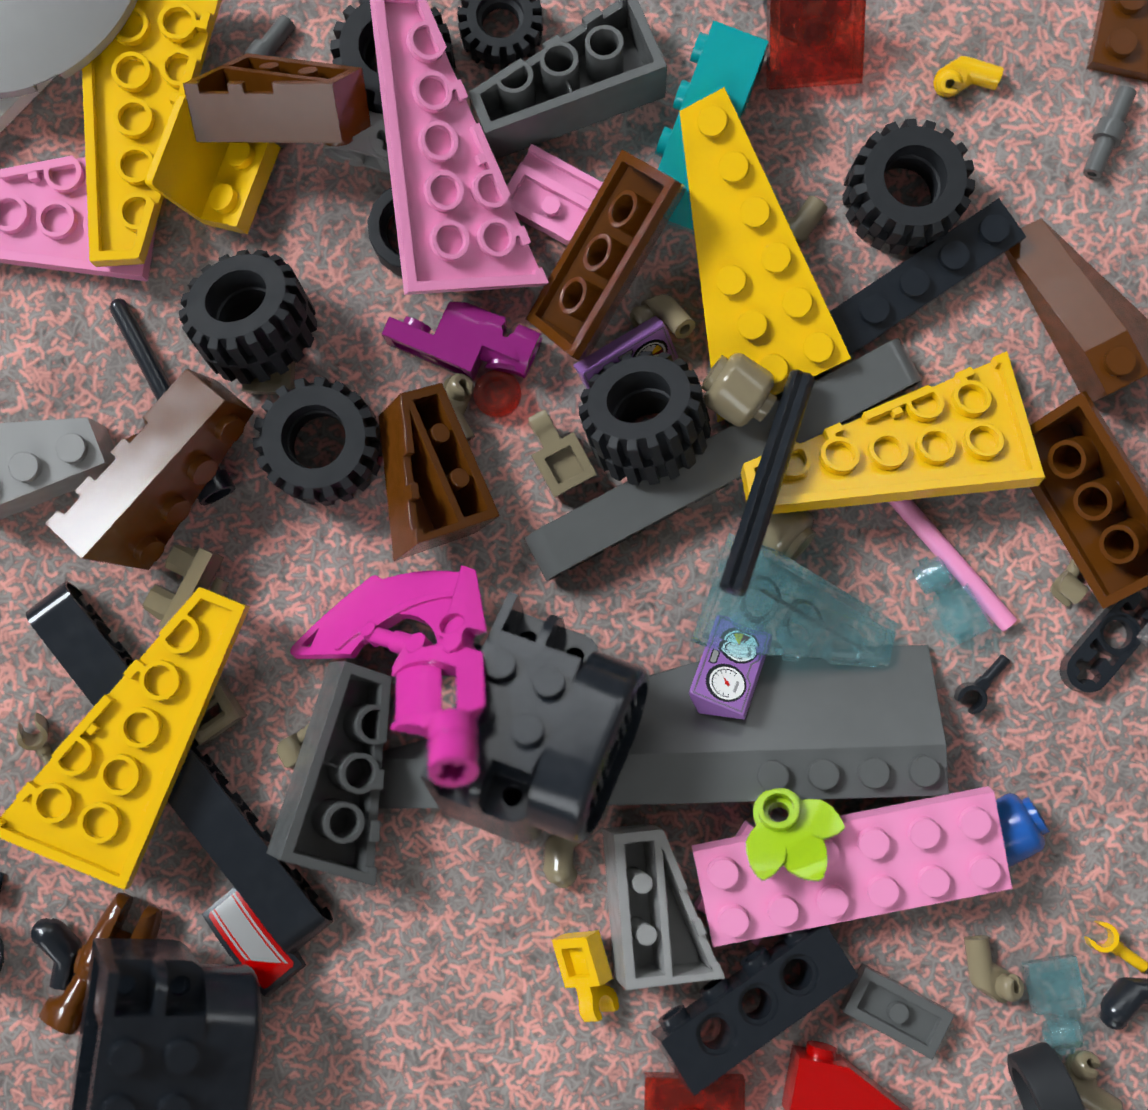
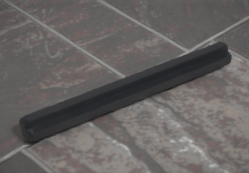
M799 369L792 370L787 378L719 584L723 592L733 596L743 597L748 590L813 389L814 376Z

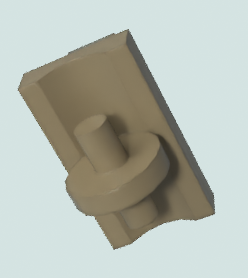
M177 544L173 546L166 559L165 568L184 577L177 592L174 593L160 585H154L142 605L150 614L161 620L158 627L163 629L199 587L209 588L224 557L203 548L196 550ZM216 577L210 590L224 595L229 582Z

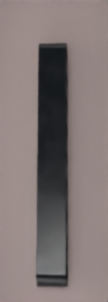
M65 581L26 612V617L39 637L92 705L95 706L124 677L123 673L134 662V659L120 641L114 643L108 634L112 631L91 604L85 606L79 598L83 595L81 591L72 583ZM194 738L169 796L168 803L276 942L286 952L290 954L296 953L333 922L332 914L327 907L322 909L316 902L319 896L297 868L291 870L285 861L267 854L272 836L267 830L262 832L255 824L259 819L237 791L234 794L230 792L226 786L229 781L208 754L202 756L196 748L199 744Z

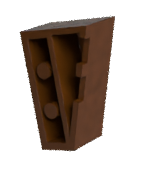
M438 383L400 393L378 416L394 561L473 535L500 516L443 384Z

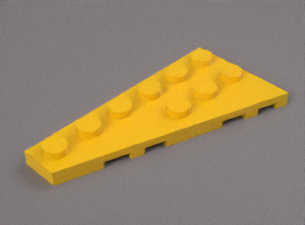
M725 87L679 111L711 368L721 355L729 358L735 353L744 354L773 374L774 385L770 393L776 395L784 390L787 378L792 370L799 369L802 372L816 376L851 359ZM717 414V423L724 420L723 417Z
M1006 351L994 356L991 362L978 368L972 369V367L961 370L955 373L952 379L936 386L926 385L865 411L861 418L842 425L839 422L825 428L821 435L802 443L795 441L772 514L1039 486L1045 475L1008 352ZM762 456L743 463L741 477L746 502Z

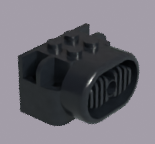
M509 591L481 649L484 661L485 707L476 719L478 776L468 785L460 787L440 786L429 778L427 762L420 778L444 815L512 842L525 843L540 836L544 830L575 843L584 842L591 836L599 824L635 740L648 696V673L638 665L599 652L597 645L591 638L565 628L562 617L552 614L544 621L524 614L519 595Z
M93 938L69 1110H251L262 1032L261 989L254 969L245 964H199L186 945L171 939Z

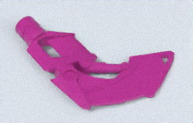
M461 565L459 572L431 570L405 573L384 579L377 575L369 577L318 620L291 647V655L296 659L355 658L368 643L373 647L382 646L389 648L393 653L399 654L392 667V676H396L395 722L391 725V731L416 734L428 738V776L432 782L444 787H460L468 785L477 778L479 762L476 719L485 707L483 652L474 648L473 640L476 636L487 632L476 570ZM404 619L417 620L432 628L437 644L434 645L420 632L410 634L388 629ZM441 675L456 676L457 708L442 710Z

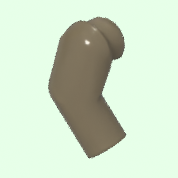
M667 294L648 298L641 302V306L634 307L630 312V319L634 328L656 316L664 322L665 326L677 339L686 338L695 329V321L672 296Z
M976 935L964 937L968 973L972 985L1000 1003L1016 1002L1021 999L1024 993L1023 981L1016 974H1010V972L992 962L989 936Z

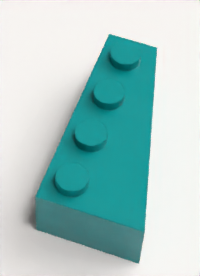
M713 20L709 34L700 32L690 58V61L697 63L691 82L681 81L672 108L681 111L725 87L740 119L751 97L756 81L755 77L760 74L764 64L769 41ZM679 112L673 129L664 127L655 155L662 157L658 170L682 183L687 188L667 224L694 234Z

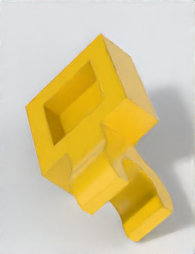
M599 930L566 933L553 939L552 944L565 988H576L579 999V1012L583 1021L599 1022L602 1020L601 1012H615L619 1010V1000L615 990L605 985L613 977Z

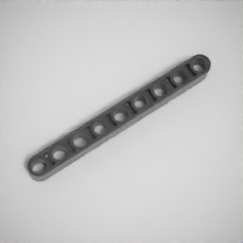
M896 338L816 380L796 442L802 443L817 435H821L825 428L839 422L844 424L852 420L856 414H863V412L895 397L894 394L902 390L904 392L921 382L922 378L900 339ZM780 400L774 403L769 413L761 422L752 418L744 426L732 425L706 439L707 448L704 454H695L697 463L690 469L681 468L679 470L680 476L670 480L669 476L660 478L659 484L649 485L648 480H642L640 485L629 484L627 481L526 536L524 541L545 580L550 581L562 575L561 572L568 568L571 570L603 553V550L607 547H614L646 530L645 527L653 523L655 525L687 508L686 505L693 501L696 503L728 486L729 482L741 479L743 463L760 457L763 454Z

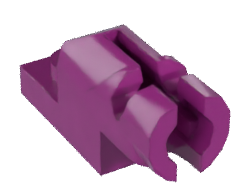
M449 302L434 335L430 334L431 328L428 325L407 316L403 322L389 317L382 332L387 345L456 374H466L473 381L482 361L487 362L486 368L526 378L543 339L541 337L542 333L520 324L512 334L504 337L507 333L506 317L496 315L467 302Z

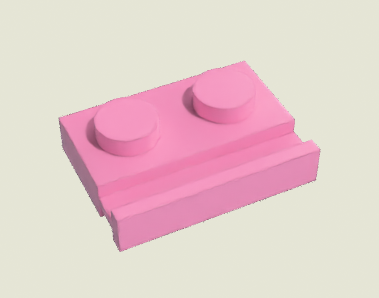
M531 144L523 162H520L507 187L511 194L509 200L517 219L567 246L603 182Z

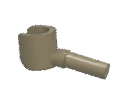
M1073 559L1067 565L1066 570L1057 577L1050 587L1051 594L1066 607H1069L1071 603H1079L1088 592V587L1077 579L1080 570Z
M35 713L34 722L40 733L29 734L24 731L22 724L18 722L17 742L23 749L35 750L36 754L40 756L46 765L51 760V755L53 754L52 748L47 742L48 721L42 714Z
M309 724L303 729L301 728L297 733L279 742L277 754L284 767L291 768L296 765Z

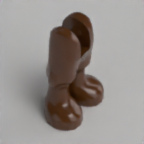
M118 892L101 916L87 943L78 949V955L74 963L75 975L62 995L47 999L39 1014L40 1019L61 1033L68 1035L78 1033L81 1027L93 938L156 939L162 920L163 910L149 904L139 918L132 934L121 928L128 916L133 903V897L127 893Z

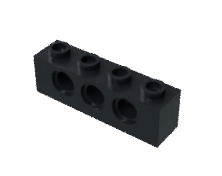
M827 925L780 934L782 940L767 950L765 947H761L743 958L740 962L743 968L727 979L726 977L724 979H715L707 983L700 990L701 998L686 1008L684 1005H678L670 1009L658 1020L660 1027L652 1031L651 1034L682 1084L694 1096L859 977ZM797 959L801 968L800 975L795 982L786 984L783 977L784 968L789 961ZM758 988L761 994L759 1006L754 1011L745 1013L742 1007L744 995L750 989ZM718 1017L721 1023L718 1036L712 1041L703 1042L701 1039L702 1025L708 1019Z

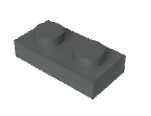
M862 963L857 972L859 977L852 982L840 1006L841 1010L933 1060L955 1014L940 1004Z

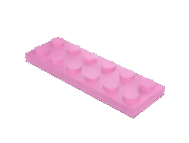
M989 786L841 815L840 818L844 823L845 829L832 838L824 839L828 863L824 878L818 882L800 879L788 872L784 866L771 878L761 881L750 867L746 854V840L749 834L692 845L713 947L1012 889L995 794Z

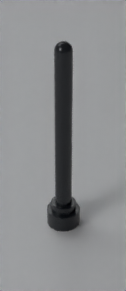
M115 299L110 303V312L156 400H158L171 385L128 303L123 299ZM218 466L215 476L207 482L197 497L200 505L212 504L234 492L236 487L227 470H221Z

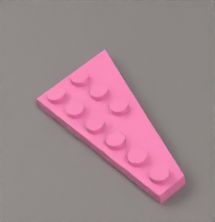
M370 0L404 295L537 287L548 284L549 282L543 268L538 267L530 249L529 243H531L525 226H520L510 203L509 196L511 194L480 123L475 122L466 101L468 95L461 79L457 80L445 53L447 46L427 0Z
M66 156L0 169V263L148 282L156 226L145 264L95 267L89 261L85 157L75 159L73 156Z

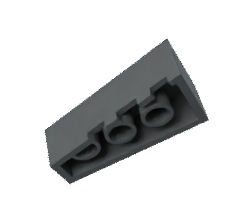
M617 0L602 11L597 8L584 16L582 24L560 38L557 34L542 44L543 49L526 61L521 58L468 92L474 120L476 123H480L492 153L497 160L527 149L531 144L537 145L665 98L667 65L639 1Z
M346 661L329 662L268 846L267 854L281 861L376 886L377 867L374 866L376 842H379L381 821L378 820L380 790H383L385 770H382L383 743L387 742L391 676Z

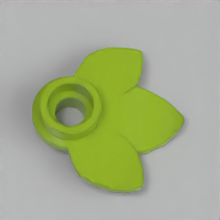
M786 788L764 791L755 801L753 816L756 826L746 840V854L754 874L761 881H765L784 866L788 872L800 879L815 882L821 881L825 876L828 863L824 839L832 838L845 829L839 814L831 805L820 799L801 800L794 792ZM775 808H783L788 812L789 816L785 821L776 822L770 818L769 814Z

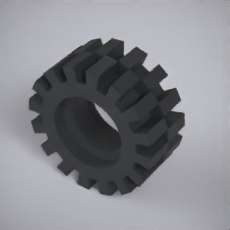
M461 0L462 7H458L457 12L460 38H462V44L466 53L470 51L472 60L477 64L483 60L485 68L493 70L494 64H500L501 70H503L510 63L520 58L524 60V57L530 58L536 54V45L540 47L543 31L540 0ZM505 9L512 12L518 18L519 25L514 34L504 38H496L485 32L483 28L485 17L494 10Z

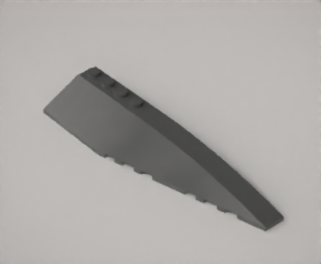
M907 645L768 650L745 719L698 713L689 692L700 661L648 675L649 690L641 723L608 805L756 801L764 791L775 788L789 789L801 800L949 794L947 746L929 646ZM428 738L383 751L382 770L385 771L383 790H380L379 809L439 808L420 778L428 762Z

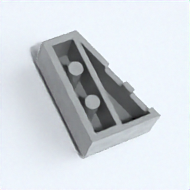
M88 417L0 423V520L76 490L88 476L96 480L116 459L110 453L114 449V445L107 427Z
M650 823L602 828L614 978L625 990L724 979V973L705 935L707 934L701 919L696 914L687 892V885L664 830Z

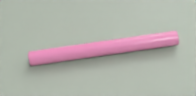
M913 500L888 502L1001 631L1007 630L1017 621V618Z

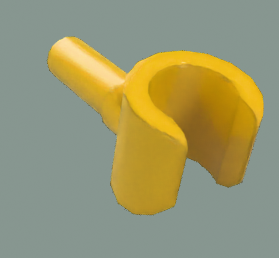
M1100 920L1094 921L1107 930L1108 939L1104 944L1097 945L1095 941L1084 936L1086 943L1091 948L1103 953L1111 952L1142 973L1148 969V962L1119 941V933L1113 925Z

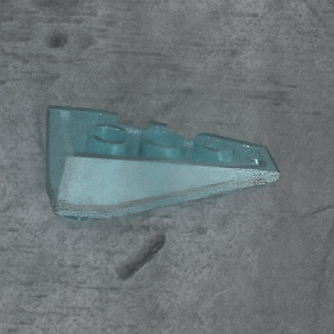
M731 533L728 534L714 563L690 640L691 642L736 658L754 659L756 655L781 656L782 661L798 662L800 658L826 659L830 664L883 668L888 666L898 623L773 548L762 545L748 590L743 597L723 592L719 584L736 536Z

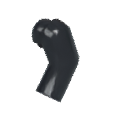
M54 918L40 919L32 927L31 939L54 961L49 987L65 990L75 975L74 963L78 955L77 951L82 947V942L61 920Z
M1123 977L1114 982L1100 1003V1019L1107 1027L1115 1030L1125 1028L1142 1004H1148V979Z

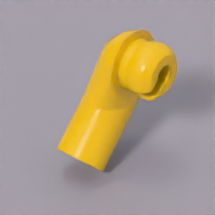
M960 56L938 70L933 81L934 90L938 95L948 98L957 95L972 84L995 91L1001 80L1004 68L968 56Z

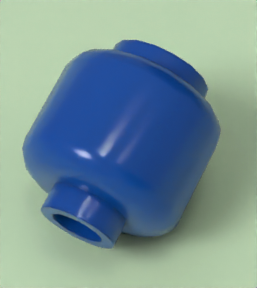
M1007 793L996 799L1008 867H1011L1042 851L1045 846L1044 834L1050 832L1029 797L1021 800L1018 795Z

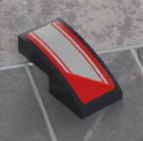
M232 888L202 913L207 924L236 964L249 965L254 969L259 980L261 994L264 997H269L306 966L298 951L290 954L276 942L235 888Z

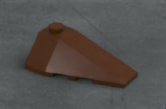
M1042 218L1022 227L1021 230L1026 235V238L1007 251L1005 255L1079 392L1086 391L1091 400L1095 402L1148 375V319Z

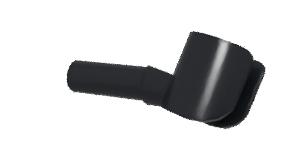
M1001 654L974 683L966 682L959 685L955 691V700L959 701L966 692L975 690L978 693V700L968 709V712L970 714H977L983 711L988 701L985 692L991 686V683L1010 664V660Z

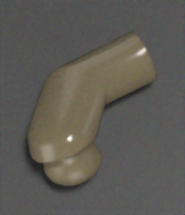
M809 196L795 216L785 217L798 244L807 240L828 210L827 205L815 196Z
M457 373L447 378L443 386L467 441H470L475 435L464 418V413L474 391V384L472 379L466 374Z
M554 834L548 837L545 842L543 871L550 883H554L559 888H567L575 882L578 872L574 869L573 850L580 843L569 841Z
M1087 1050L1071 1052L1067 1056L1064 1065L1076 1086L1084 1107L1088 1110H1121V1100L1097 1085L1099 1072L1095 1068L1101 1066L1097 1056Z

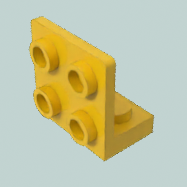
M178 94L146 175L145 184L203 224L248 235L281 147L276 143L196 142L187 98L184 94Z

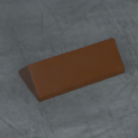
M622 149L548 279L549 283L543 287L526 320L571 357L581 360L589 356L687 188L682 183Z
M1083 391L1030 425L1045 475L1039 486L1030 487L1101 607L1105 609L1148 587V490L1086 391Z

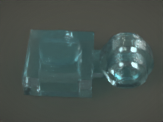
M926 556L918 561L919 566L912 570L917 583L926 595L934 591L939 596L938 599L925 605L923 610L947 650L992 628L990 620L968 583L951 592L948 590L946 584L952 582L953 579L939 556L933 559Z
M1065 954L1022 961L1031 1012L1036 1015L1052 1013L1048 1021L1042 1022L1044 1041L1056 1052L1058 1051L1061 1056L1074 1054L1076 1048L1083 1046V1035L1077 1019L1073 1016L1069 1017L1068 1010L1087 1007L1077 956Z

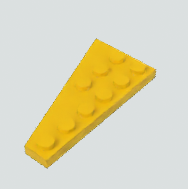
M138 0L127 22L114 40L101 54L82 68L89 261L95 267L145 264L164 199L162 195L145 184V178L178 94L185 95L183 83L200 76L222 0Z
M199 587L159 632V637L139 659H135L123 673L124 677L110 693L104 695L54 751L51 755V760L32 781H28L15 796L17 797L15 801L0 817V839L120 889L126 890L130 888L250 606L206 588Z

